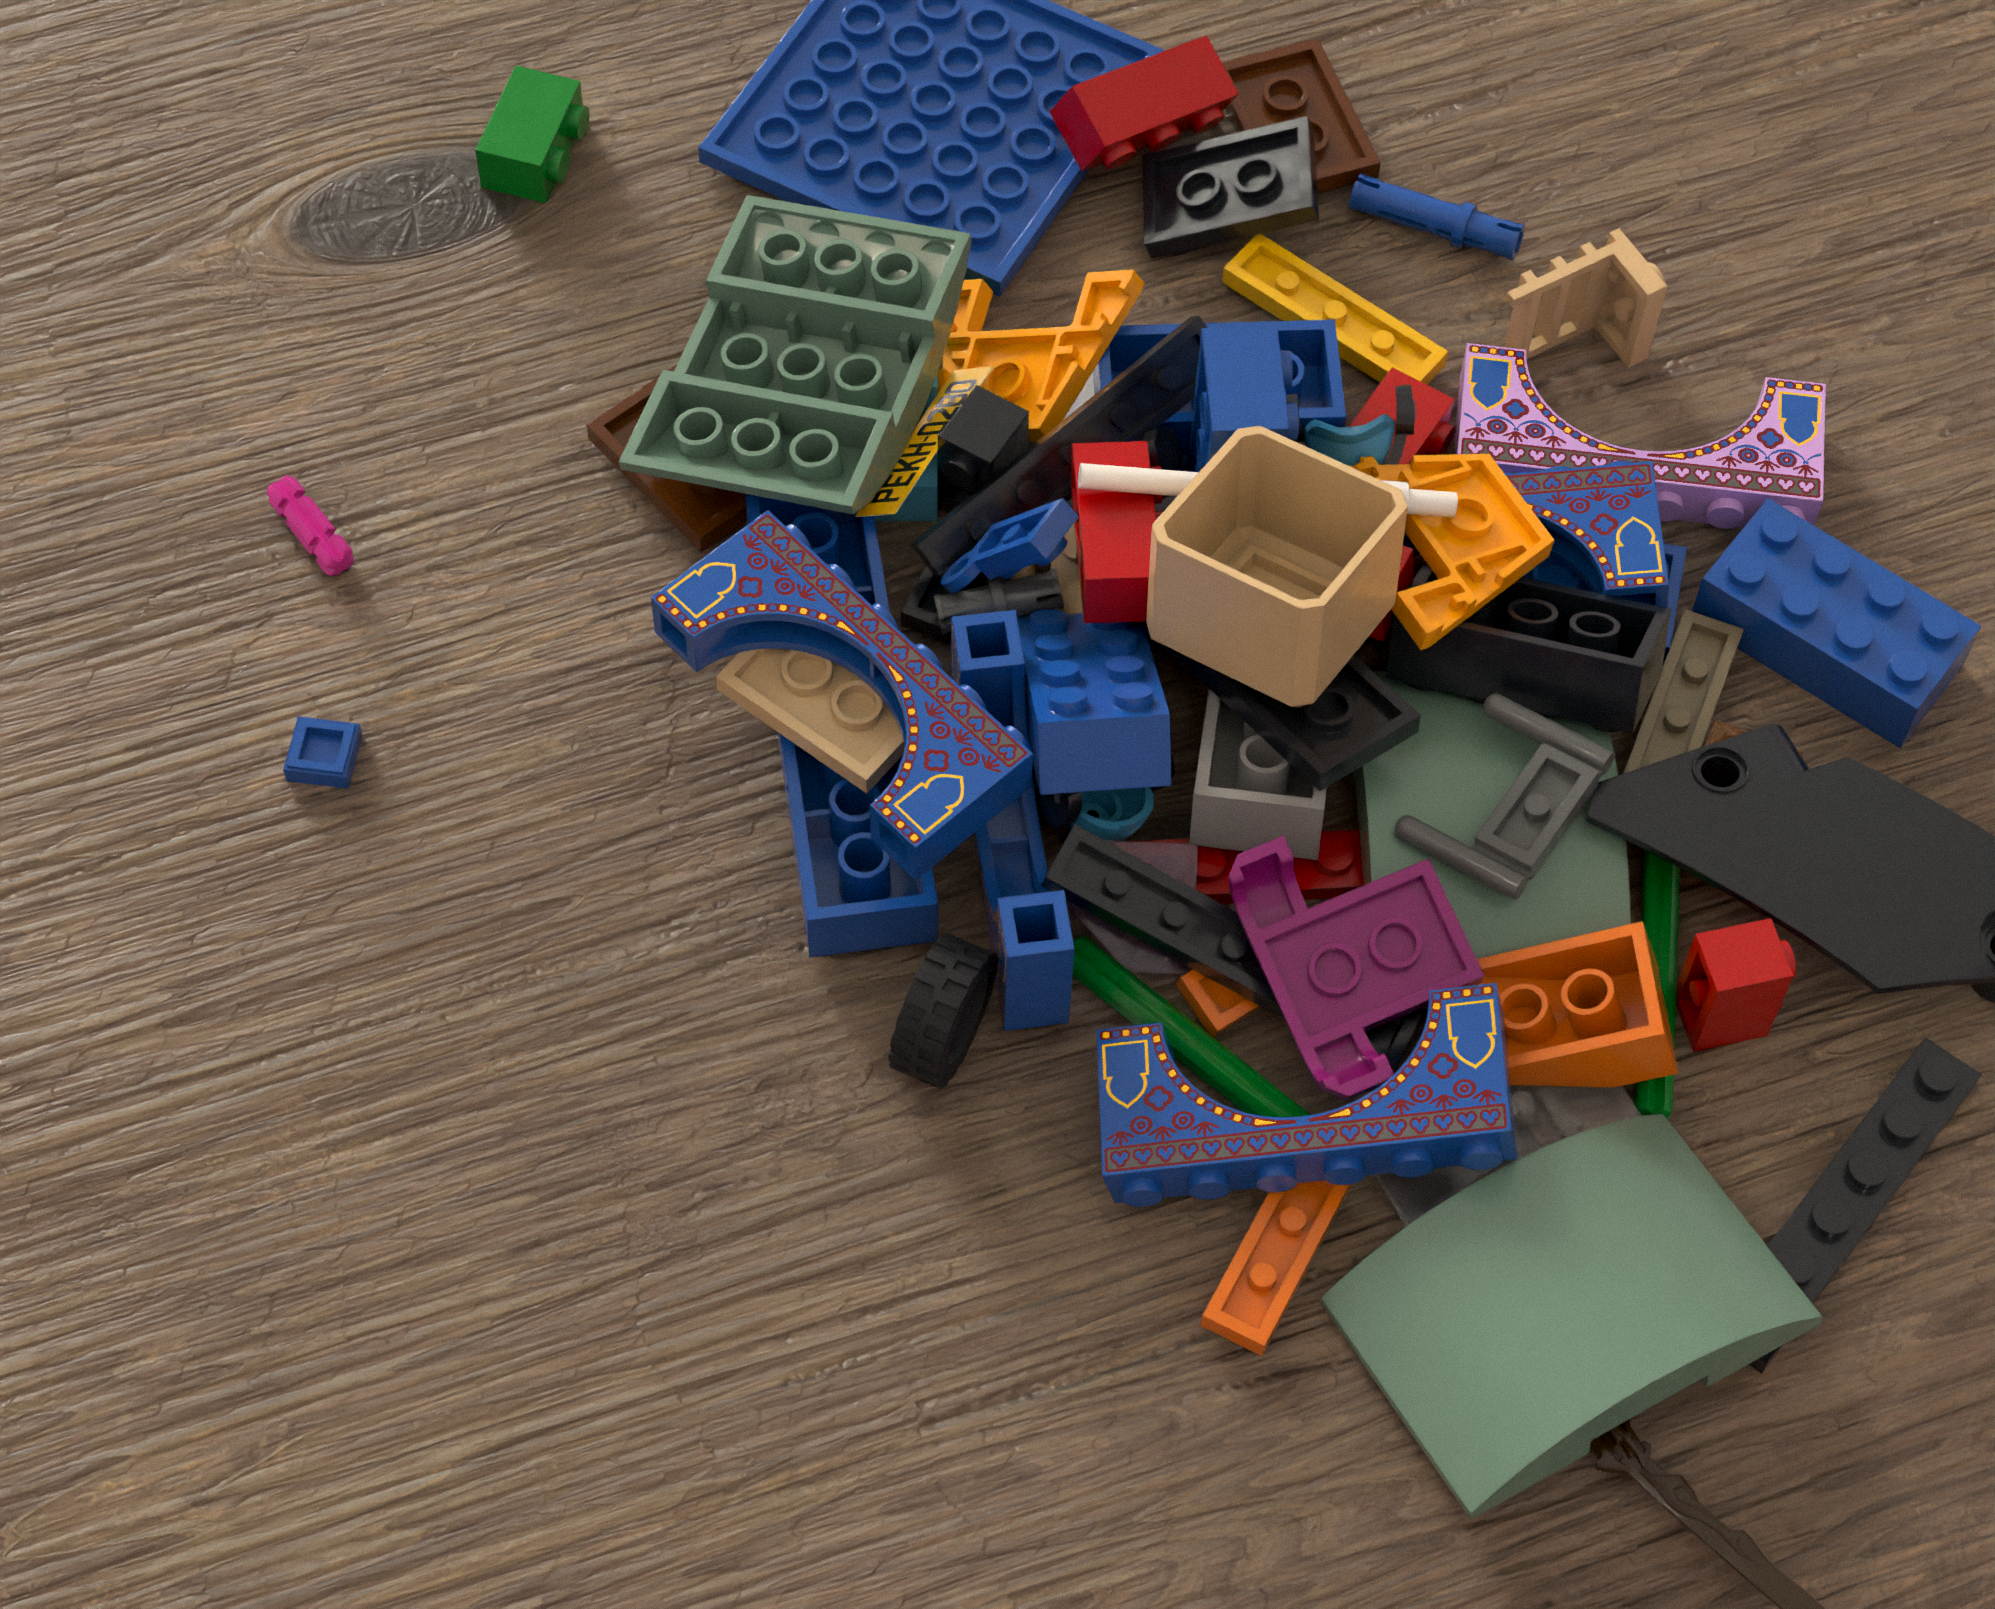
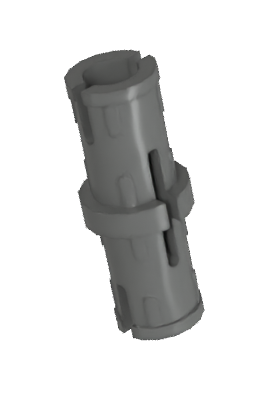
M1056 568L1050 569L1049 572L1001 582L999 576L988 579V585L944 595H934L942 635L948 634L951 631V618L954 616L1016 610V615L1019 617L1042 609L1064 608Z

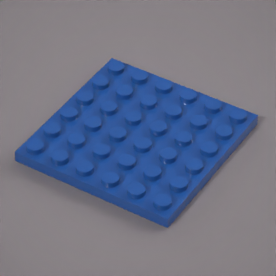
M811 0L698 147L699 162L787 202L971 233L972 243L964 280L983 279L993 290V294L1001 297L1089 170L1081 171L1049 111L1073 85L1163 52V49L1049 0Z

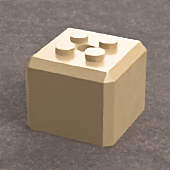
M1262 426L1237 429L1152 524L1146 624L1151 639L1291 707L1313 704L1395 605L1408 509L1402 490Z

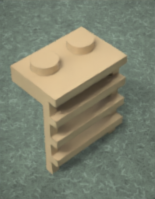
M1618 228L1609 233L1607 245L1598 250L1588 242L1580 246L1577 259L1568 264L1561 256L1550 260L1548 273L1537 278L1531 270L1520 274L1518 287L1508 291L1506 300L1513 310L1504 347L1526 350L1527 359L1595 327L1628 368L1648 358L1667 290L1664 277L1658 267L1653 263H1648L1621 229Z

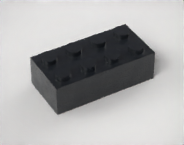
M1426 561L1408 589L1438 580ZM1521 577L1432 646L1423 650L1418 648L1393 613L1386 678L1406 682L1410 687L1419 690L1437 689L1464 695L1480 704H1484L1486 698L1491 694L1498 693L1546 718L1561 717L1588 723L1593 728L1604 732L1623 731L1633 734L1661 675L1671 609Z

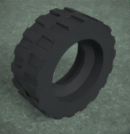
M944 933L942 937L935 941L934 946L928 951L921 967H919L899 1013L888 1056L891 1069L939 1089L948 1085L949 1080L954 1077L960 1064L964 1061L986 1012L998 970V957L996 953L948 933Z

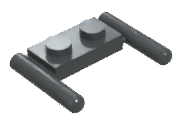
M1494 693L1488 696L1483 704L1484 714L1541 745L1477 833L1475 843L1470 847L1411 815L1402 816L1397 821L1395 835L1402 841L1517 900L1524 891L1528 879L1532 880L1598 786V780L1601 775H1605L1611 767L1615 758V752L1498 693Z

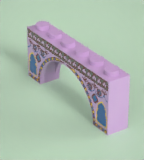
M1467 343L1459 378L1453 454H1490L1501 470L1507 473L1542 471L1554 466L1570 468L1607 465L1614 461H1630L1632 463L1652 461L1660 521L1679 520L1711 524L1717 528L1724 529L1744 528L1767 498L1812 525H1815L1823 503L1826 384L1766 377L1754 412L1740 427L1717 441L1691 449L1659 452L1642 451L1616 446L1595 439L1579 431L1559 417L1545 403L1532 382L1528 371L1526 350Z

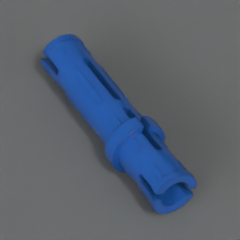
M1362 173L1354 184L1349 201L1350 210L1368 215L1371 214L1390 222L1450 240L1452 247L1463 249L1465 246L1494 253L1511 261L1515 259L1516 253L1520 249L1525 232L1524 224L1506 219L1503 220L1477 211V205L1464 202L1461 206L1452 202L1449 203L1430 195L1380 181Z

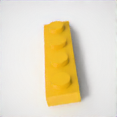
M1256 234L1223 268L1222 283L1282 321L1335 319L1339 357L1380 383L1393 367L1428 385L1446 365L1448 356L1446 349L1262 234Z

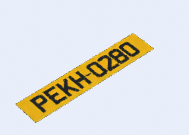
M993 366L954 370L916 425L904 452L890 476L877 494L858 511L855 517L897 513L937 453L938 435L975 386L982 385Z

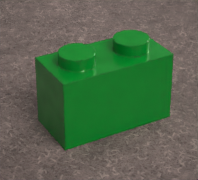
M515 65L475 149L481 188L542 203L547 202L555 182L562 183L567 175L570 163V150L574 141H581L588 128L589 108L583 106L579 80Z

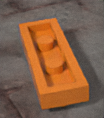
M1322 1180L1297 1183L1294 1188L1283 1192H1268L1205 1309L1200 1326L1263 1356L1346 1198L1351 1184L1336 1185Z

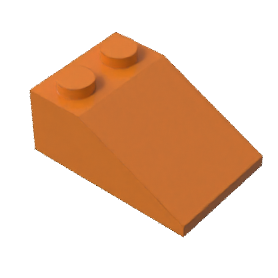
M1643 921L1477 959L1485 976L1483 982L1478 985L1497 983L1504 1015L1511 1085L1614 1088L1679 1073L1658 965Z

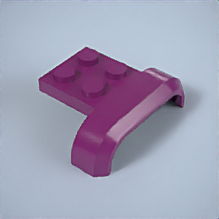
M1280 836L1237 854L1228 878L1231 897L1244 932L1309 1073L1323 1092L1347 1101L1381 1086L1394 1075L1385 1054L1379 1055L1365 1033L1366 1031L1428 1006L1430 990L1478 985L1483 982L1485 976L1429 858L1307 908L1295 876L1293 855L1284 836Z

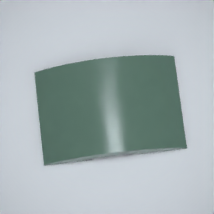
M747 195L706 279L709 299L674 372L662 370L619 459L620 469L854 515L877 494L888 479L904 452L923 412L939 370L958 307L972 243L971 233Z
M1373 671L1421 715L1417 734L1350 773V784H1355L1363 885L1429 858L1476 959L1631 924L1626 840L1586 821L1593 793L1532 880L1528 879L1524 891L1517 900L1399 839L1395 835V825L1402 816L1411 815L1472 847L1477 833L1541 744L1487 717L1483 712V704L1474 702L1467 696L1437 689H1415L1406 682L1386 678L1387 671ZM1561 717L1548 718L1614 752L1610 732L1597 730L1584 722ZM1615 758L1607 773L1601 775L1598 782L1618 776ZM1429 1005L1419 1010H1428Z
M1663 1114L1624 1119L1580 1132L1534 1151L1492 1172L1435 1206L1403 1228L1362 1260L1321 1297V1304L1470 1520L1590 1453L1591 1440L1698 1380H1701L1706 1388L1818 1326L1823 1318Z

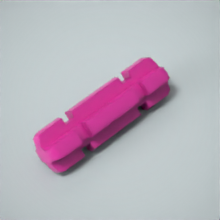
M283 476L278 482L271 483L267 489L269 503L279 516L286 517L285 523L310 555L317 556L315 561L325 574L337 576L343 570L349 569L354 563L351 547L341 535H335V527L311 497L303 495L305 490L294 477Z

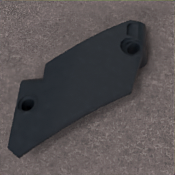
M1772 724L1600 781L1593 791L1586 818L1587 822L1653 853L1737 899L1768 919L1771 918L1773 922L1802 939L1850 972L1877 994L1938 986L1971 984L1979 996L1995 1002V836L1909 787L1848 757L1809 769L1786 731L1780 725Z

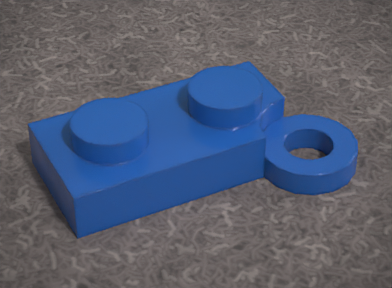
M1061 498L992 524L973 550L961 556L948 568L940 583L949 593H955L967 586L981 571L989 580L999 576L1003 579H1009L1024 567L1033 564L1043 567L1057 558L1065 549L1068 541L1064 536L1079 516Z

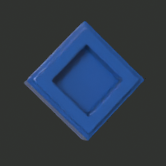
M298 716L283 769L286 781L349 789L363 736L360 724Z

